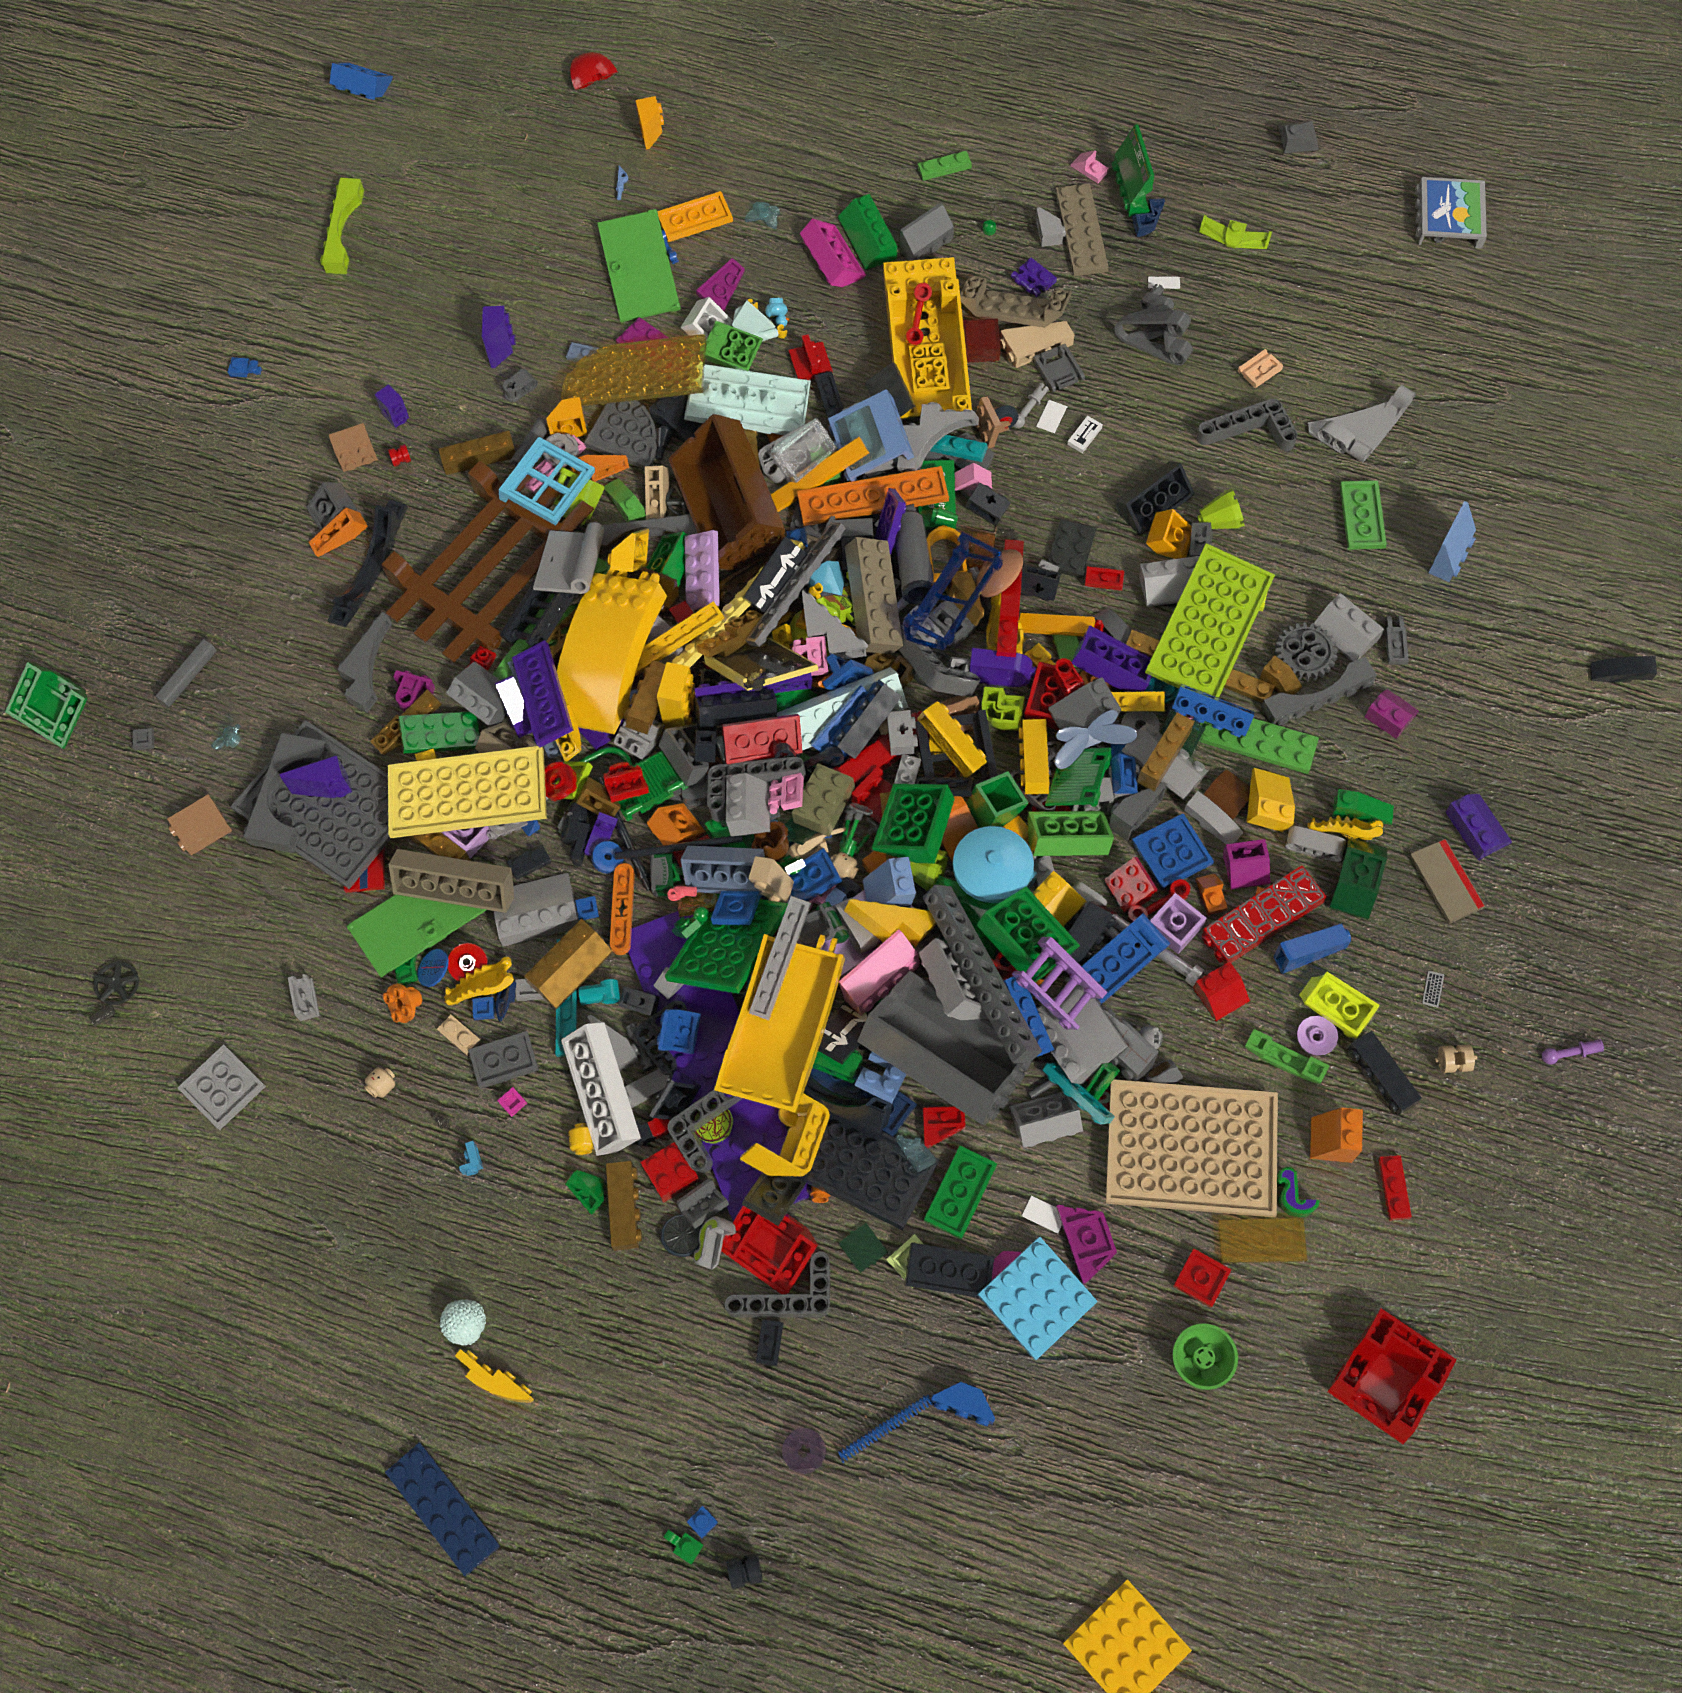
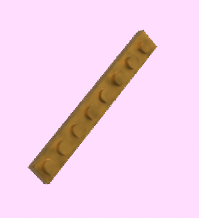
M1132 630L1126 645L1152 658L1160 640ZM1234 669L1231 670L1224 686L1228 690L1261 703L1271 697L1275 685Z

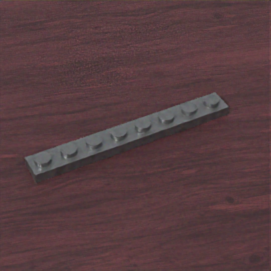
M831 522L745 639L747 643L757 647L765 643L767 636L776 628L782 615L788 611L790 604L799 596L801 589L810 581L812 574L821 566L825 556L831 552L836 541L842 537V533L846 529L842 523Z

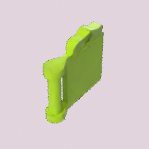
M562 467L559 471L560 476L557 482L564 485L567 476L571 477L567 488H570L579 475ZM589 480L562 517L566 518L582 500L595 510L605 487ZM557 500L554 504L558 505L560 501ZM593 512L586 519H591Z

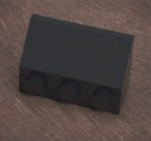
M1098 900L1088 902L1068 932L1080 945L1078 949L1070 954L1078 964L1091 959L1094 954L1092 952L1095 945L1099 946L1105 938L1103 935L1107 928L1110 929L1116 922L1114 917L1117 913Z

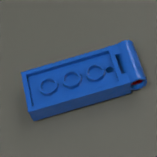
M1144 913L1082 966L1107 991L1102 999L1096 998L1101 1002V1005L1171 944Z

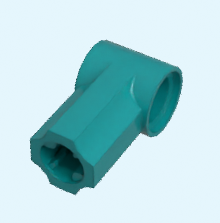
M607 979L601 981L600 984L579 987L581 1005L600 1002L603 1004L618 1003L620 1001L618 980Z

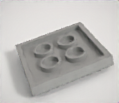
M222 1045L178 1089L217 1129L221 1130L266 1086L225 1045Z

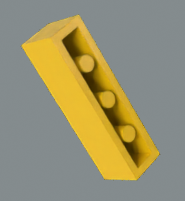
M1046 719L1023 720L1022 728H1019V739H1023V743H1019V753L1023 755V759H1020V771H1024V775H1021V786H1025V794H1049Z

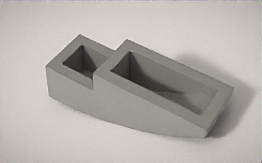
M1199 791L1186 804L1184 811L1198 820L1202 828L1225 844L1236 843L1243 834V831L1224 811Z

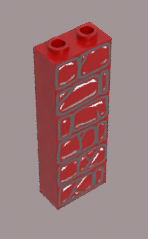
M1301 865L1204 928L1202 940L1208 947L1211 946L1214 950V956L1218 962L1226 964L1230 961L1232 963L1323 904L1327 896Z

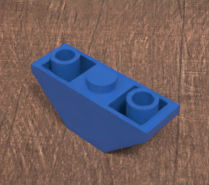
M959 1382L932 1396L931 1402L939 1410L947 1411V1409L956 1411V1416L967 1419L968 1416L975 1418L976 1423L987 1427L988 1424L993 1425L995 1417L982 1390Z

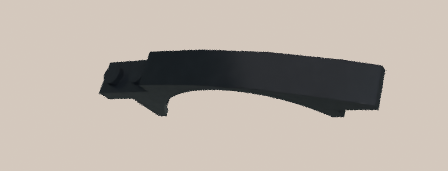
M389 499L386 507L376 505L373 534L366 559L351 586L344 593L334 597L333 603L335 605L327 620L329 623L346 628L368 596L383 569L382 563L389 557L394 547V537L408 508L406 504Z

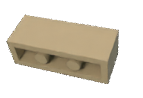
M755 856L748 879L769 901L788 903L794 881L774 859Z

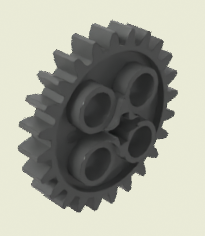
M1306 622L1303 623L1302 627L1298 623H1296L1294 628L1289 626L1287 631L1283 630L1282 636L1279 635L1278 642L1275 644L1277 649H1275L1274 654L1278 655L1277 657L1291 667L1294 674L1298 675V680H1301L1302 676L1305 677L1306 681L1311 676L1314 681L1318 675L1323 678L1324 674H1328L1330 669L1334 667L1337 659L1338 649L1335 648L1336 642H1331L1333 636H1326L1327 630L1321 632V626L1315 629L1314 623L1310 627H1307Z

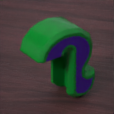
M1284 1167L1278 1172L1277 1187L1283 1186V1190L1279 1195V1205L1282 1211L1289 1216L1298 1218L1311 1215L1319 1207L1320 1200H1299L1297 1171L1295 1169Z

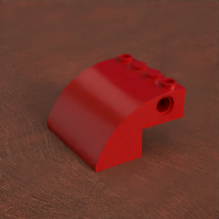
M1381 1308L1355 1344L1327 1392L1404 1445L1417 1429L1429 1403L1442 1390L1457 1359Z

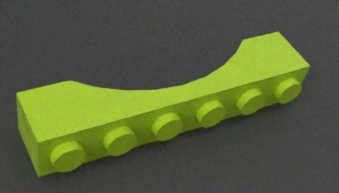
M340 178L339 185L336 186L337 195L336 199H333L330 227H327L324 254L321 255L320 259L326 273L347 274L349 257L342 245V230L349 215L362 204L364 194L361 179Z

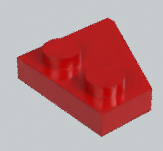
M956 1107L923 1108L925 1149L965 1129V1113Z

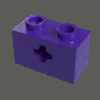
M389 384L374 394L382 415L395 428L404 424L409 419L402 397Z

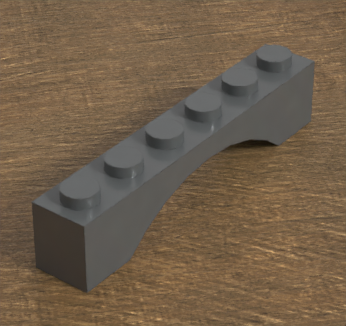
M690 514L603 525L605 532L599 555L611 553L630 534L645 528L649 529V536L659 537L678 532L693 535L697 534V530Z
M1365 656L1349 663L1340 679L1323 691L1307 695L1279 693L1265 699L1261 710L1269 723L1281 726L1294 717L1297 719L1304 716L1308 711L1319 710L1324 704H1333L1345 695L1349 697L1359 689L1370 688L1374 684L1377 674Z

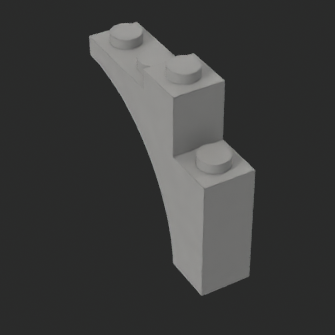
M938 403L922 404L920 426L915 423L903 425L914 458L907 460L903 454L898 456L897 468L901 473L920 470L926 455L942 437L956 429L978 425L979 417L973 410L965 409L963 412L947 409L944 412Z

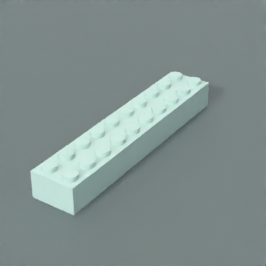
M889 667L777 713V717L792 714L800 715L802 750L812 747L810 744L860 685L869 691L871 685L880 679L902 696L891 712L906 709L908 705L898 674ZM723 735L716 737V747L723 764H726ZM775 757L766 758V759H759V760L775 759Z

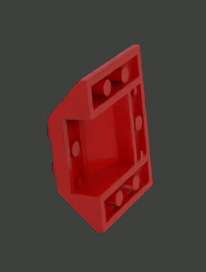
M743 1206L733 1222L736 1234L725 1235L721 1252L781 1295L789 1294L817 1248L818 1243L806 1226L788 1214L785 1215L779 1226Z

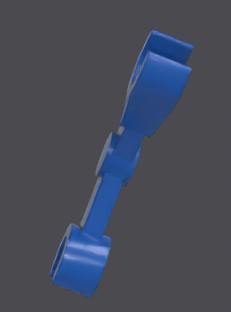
M662 230L667 255L671 263L675 264L679 262L676 256L677 253L669 247L665 231Z

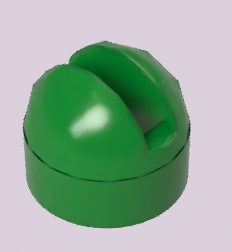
M991 219L986 220L982 227L983 233L989 236L995 234L996 223Z

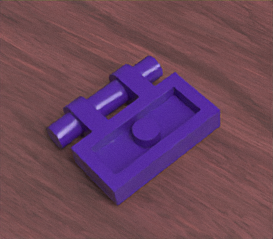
M1030 258L1019 268V273L1021 274H1018L1016 271L1011 274L1015 283L1019 286L1022 285L1030 295L1033 294L1036 297L1041 294L1039 288L1045 292L1057 281L1056 276L1033 258Z

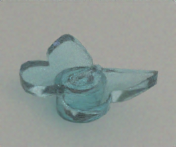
M756 202L753 204V210L746 215L745 222L763 220L768 226L776 229L777 216L780 214V210L777 206H770L766 202Z
M236 724L234 727H226L223 735L217 738L211 747L215 750L221 749L224 745L232 749L235 748L242 738L237 733L241 725Z

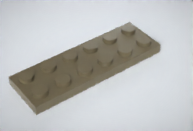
M1090 183L1057 187L1056 197L1062 225L1065 226V239L1073 276L1108 272V262Z

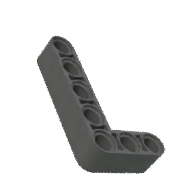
M1269 399L1202 422L1199 425L1196 439L1201 445H1209L1267 425L1278 447L1283 451H1291L1294 448L1298 434L1281 402L1277 399Z
M904 624L900 626L903 646L898 650L928 687L938 692L971 697L980 682V678L977 675L968 671L945 667L912 627Z
M787 757L712 766L708 771L707 805L711 818L717 822L726 819L727 775L747 773L768 782L770 785L773 780L782 783V777L801 773L805 779L806 772L803 760L799 757Z
M713 1090L669 1121L668 1131L693 1170L706 1173L713 1165L710 1155L695 1131L743 1098L736 1096L728 1097L725 1093ZM717 1099L716 1108L711 1109L710 1103ZM700 1111V1118L694 1121V1113ZM683 1123L682 1131L677 1133V1125ZM693 1140V1148L687 1150V1143ZM703 1157L704 1165L699 1168L697 1161Z
M816 1252L811 1257L810 1294L731 1295L725 1300L726 1312L734 1318H811L826 1316L830 1311V1261L828 1255L824 1252ZM817 1259H824L826 1265L822 1268L816 1267L814 1264ZM824 1280L826 1286L823 1289H817L814 1286L815 1282ZM736 1301L741 1304L737 1311L729 1309L732 1302ZM801 1301L805 1304V1307L801 1311H796L793 1308L795 1302ZM818 1301H823L826 1307L824 1310L818 1311L814 1308V1305ZM753 1302H760L762 1304L760 1310H751L750 1307ZM774 1302H782L783 1308L780 1311H774L772 1309Z

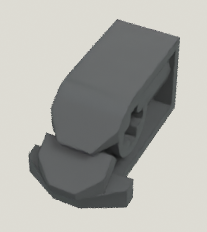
M831 516L824 528L825 531L831 522L842 523L846 527L842 537L861 536L873 539L872 518L835 520V516ZM841 538L835 543L838 547H842Z

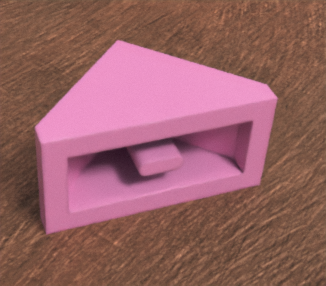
M975 463L955 472V491L975 490L979 483L987 485L992 489L991 472Z

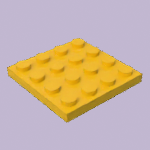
M1128 1579L1063 1643L1106 1693H1151L1192 1651Z

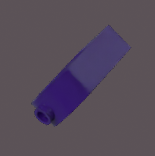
M972 648L970 672L980 678L979 683L1022 687L1029 684L1031 678L1035 677L1036 667L1032 666V660L1026 655L1016 653V657L996 656V650Z

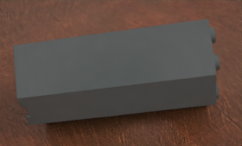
M909 971L892 989L891 993L868 1015L857 1042L981 1125H986L989 1120L994 1121L1000 1112L999 1108L1003 1109L1010 1099L1008 1095L1012 1094L1016 1088V1083H1021L1026 1075L1023 1071L1029 1068L1032 1061L1030 1063H1012L992 1024L985 1019L958 1020L948 1017L943 1011L944 1007L941 1000L936 996L935 987Z

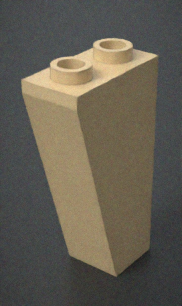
M1067 321L1050 323L1045 328L1026 326L1004 329L1001 331L999 344L1002 349H1005L1009 362L1013 363L1015 368L1033 362V356L1062 344H1066L1067 347L1072 346L1074 333Z

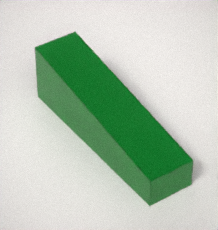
M1111 1062L1102 1064L1086 1090L1095 1099L1099 1100L1120 1070Z

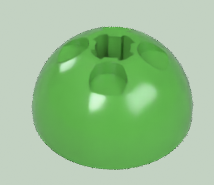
M1196 1324L1185 1329L1177 1338L1173 1348V1362L1177 1373L1187 1384L1202 1390H1212L1225 1385L1233 1377L1238 1365V1352L1234 1341L1224 1330L1211 1324Z

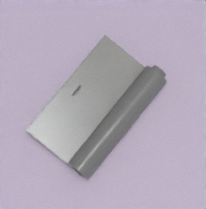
M593 522L587 525L585 533L550 531L533 590L578 594L588 592L605 532L604 527L599 523Z

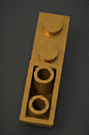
M751 610L740 617L732 619V621L724 624L725 631L697 645L698 653L707 657H712L716 654L727 657L746 643L745 639L763 614Z
M426 690L401 716L432 714L442 703L429 690ZM398 714L370 741L383 755L402 744Z

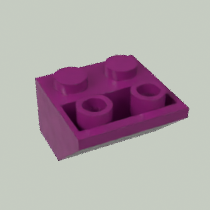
M1265 839L1226 844L1223 858L1231 890L1270 884V859Z

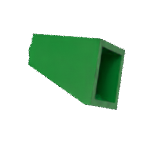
M1009 771L975 785L972 796L969 797L966 804L978 828L988 826L1003 827L1028 805V801Z

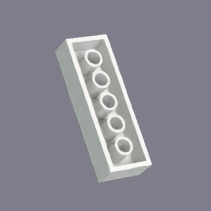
M605 1023L585 1024L563 1038L561 1042L596 1155L612 1154L641 1139Z

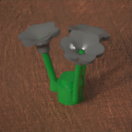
M857 803L845 806L843 810L846 813L844 819L846 820V831L843 832L839 844V851L853 857L854 853L859 854L862 846L870 836L873 837L879 828L875 822L866 818L870 828L867 830L866 836L856 846L857 842L852 840L859 820L862 819L863 814H873V811L868 809V807ZM854 815L855 820L852 825L849 836L847 838L850 821H852Z

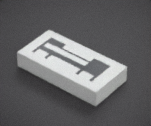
M1087 416L1068 440L1067 445L1083 453L1102 429L1103 424Z

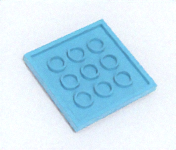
M1038 1237L977 1294L1034 1360H1037L1098 1302L1041 1237Z

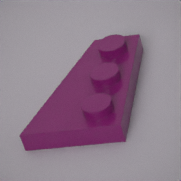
M731 258L696 290V294L701 299L710 297L725 311L745 273V268Z

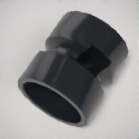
M757 1553L745 1555L743 1560L739 1557L726 1560L732 1590L745 1587L747 1582L750 1585L763 1582Z

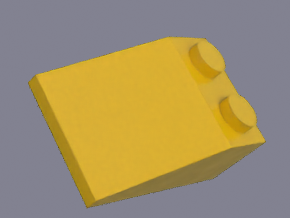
M1253 768L1247 822L1283 832L1294 823L1295 804L1290 779L1286 776Z

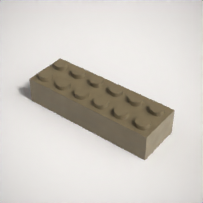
M856 537L845 546L857 638H861L867 643L868 648H866V652L892 654L903 646L889 544L888 541Z
M401 849L396 850L389 863L393 894L504 913H507L514 899L512 870L510 867Z

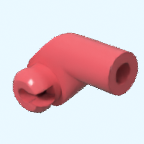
M678 885L669 889L667 895L671 901H678L685 896L696 897L697 887Z

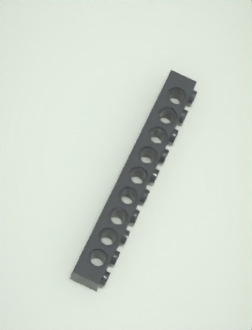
M934 885L923 896L932 916L1012 1063H1030L1042 1052L1039 1044L952 887Z

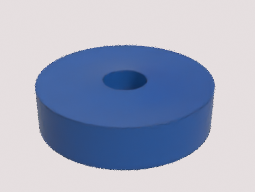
M605 841L599 843L591 855L593 866L602 873H613L615 868L622 864L624 860H615L614 853L620 852L622 849L614 842ZM604 855H609L611 860H606Z

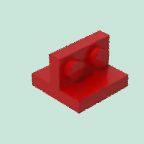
M809 334L802 336V347L789 350V356L797 379L812 380L815 379V375L832 371L823 341L814 343V341L810 340Z

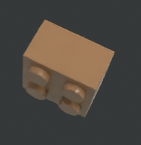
M364 423L329 434L334 452L343 472L353 470L365 464H371L378 460Z

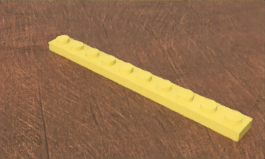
M791 539L802 550L805 548L801 541ZM758 574L748 581L747 585L735 595V598L729 604L723 607L721 613L725 619L698 635L685 647V650L679 656L673 659L672 663L691 667L703 655L698 653L697 645L725 631L724 624L739 617L751 605L743 599V596Z

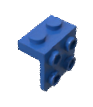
M666 1009L662 1013L660 1020L662 1029L657 1037L658 1050H674L694 1054L701 1013L681 1009Z

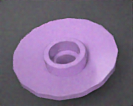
M1310 1016L1299 1025L1297 1039L1302 1049L1309 1054L1316 1056L1325 1055L1331 1052L1337 1045L1338 1033L1334 1024L1324 1017ZM1313 1035H1317L1319 1040H1314Z

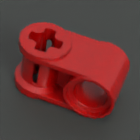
M1061 658L1056 662L1054 677L1066 697L1085 685L1082 677L1069 659ZM1064 668L1067 672H1061L1059 669Z

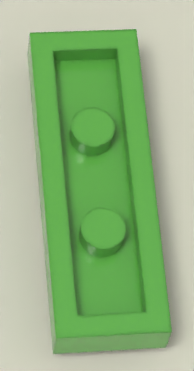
M967 151L918 163V170L923 181L972 168Z

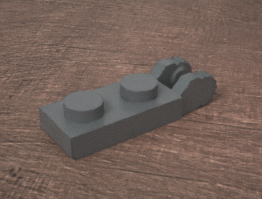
M1386 616L1385 636L1388 664L1407 665L1409 658L1403 616H1398L1397 627H1392L1391 616Z

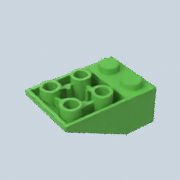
M715 321L701 353L707 361L720 366L749 371L763 338Z

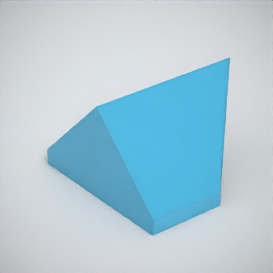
M826 561L822 563L810 577L809 586L812 587L820 583L823 586V592L842 596L845 577L839 562Z

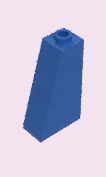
M1342 924L1282 942L1279 944L1273 957L1281 973L1284 974L1347 948L1351 942V935L1347 929H1344Z

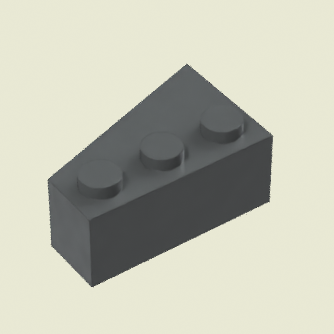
M697 724L665 729L659 744L686 786L703 783L709 768L708 762L695 761Z

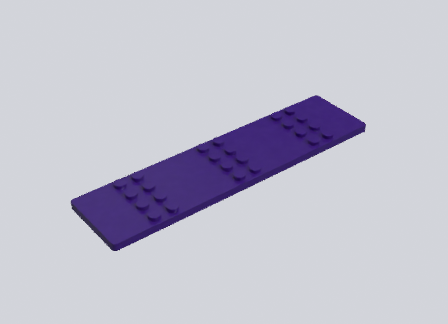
M694 905L632 928L631 947L628 951L643 991L660 997L656 1013L675 1000L685 1003L687 1011L701 1013L694 1054L669 1050L677 1062L676 1072L686 1074L701 1085L690 1106L715 1089L725 1051L728 1048L740 1014L731 992L684 984L668 1000L654 987L666 967L670 968L688 938L677 937L671 930L680 918L693 917V912L697 908ZM658 1018L656 1020V1025L658 1027H662L660 1023L661 1018ZM741 1099L728 1108L733 1117L731 1133L726 1139L716 1144L702 1141L713 1161L712 1169L722 1195L728 1201L729 1205H727L733 1222L743 1207L742 1202L763 1173L740 1160V1156L755 1143L779 1156L788 1133L785 1124L779 1119L778 1108L747 1099ZM806 1183L793 1204L810 1198L811 1189L809 1184Z

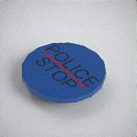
M435 949L423 958L418 968V980L421 985L426 987L435 986L444 977L449 963L448 955L445 951Z

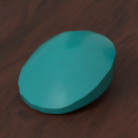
M1155 677L1150 679L1149 685L1145 689V692H1165V704L1172 703L1179 691V688Z

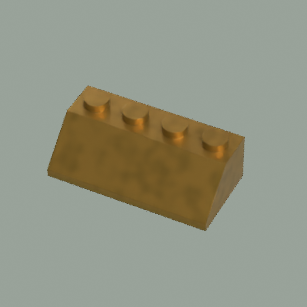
M581 919L524 977L535 991L557 1009L613 951L596 931Z

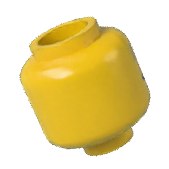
M587 1123L575 1124V1128L571 1129L568 1133L570 1150L574 1151L576 1155L592 1153L594 1145Z

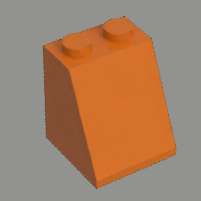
M1341 1107L1311 1117L1310 1159L1352 1163L1362 1152L1363 1110Z

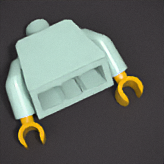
M748 299L744 305L735 310L732 323L734 328L763 338L762 342L775 337L783 339L787 336V330L783 331L784 326L782 324H779L776 329V326L758 310V302L753 304V300Z

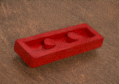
M1401 1155L1379 1157L1389 1221L1411 1219L1412 1215Z

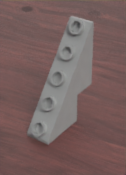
M802 591L808 638L825 636V640L828 642L829 654H834L843 659L867 656V643L861 638L858 639L849 627H844L837 616H832L828 613L827 608L823 604L819 605L810 593Z

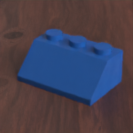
M349 62L332 63L329 84L335 85L336 89H348L352 94L360 95L361 93L365 95V98L375 100L376 97L384 95L393 76Z

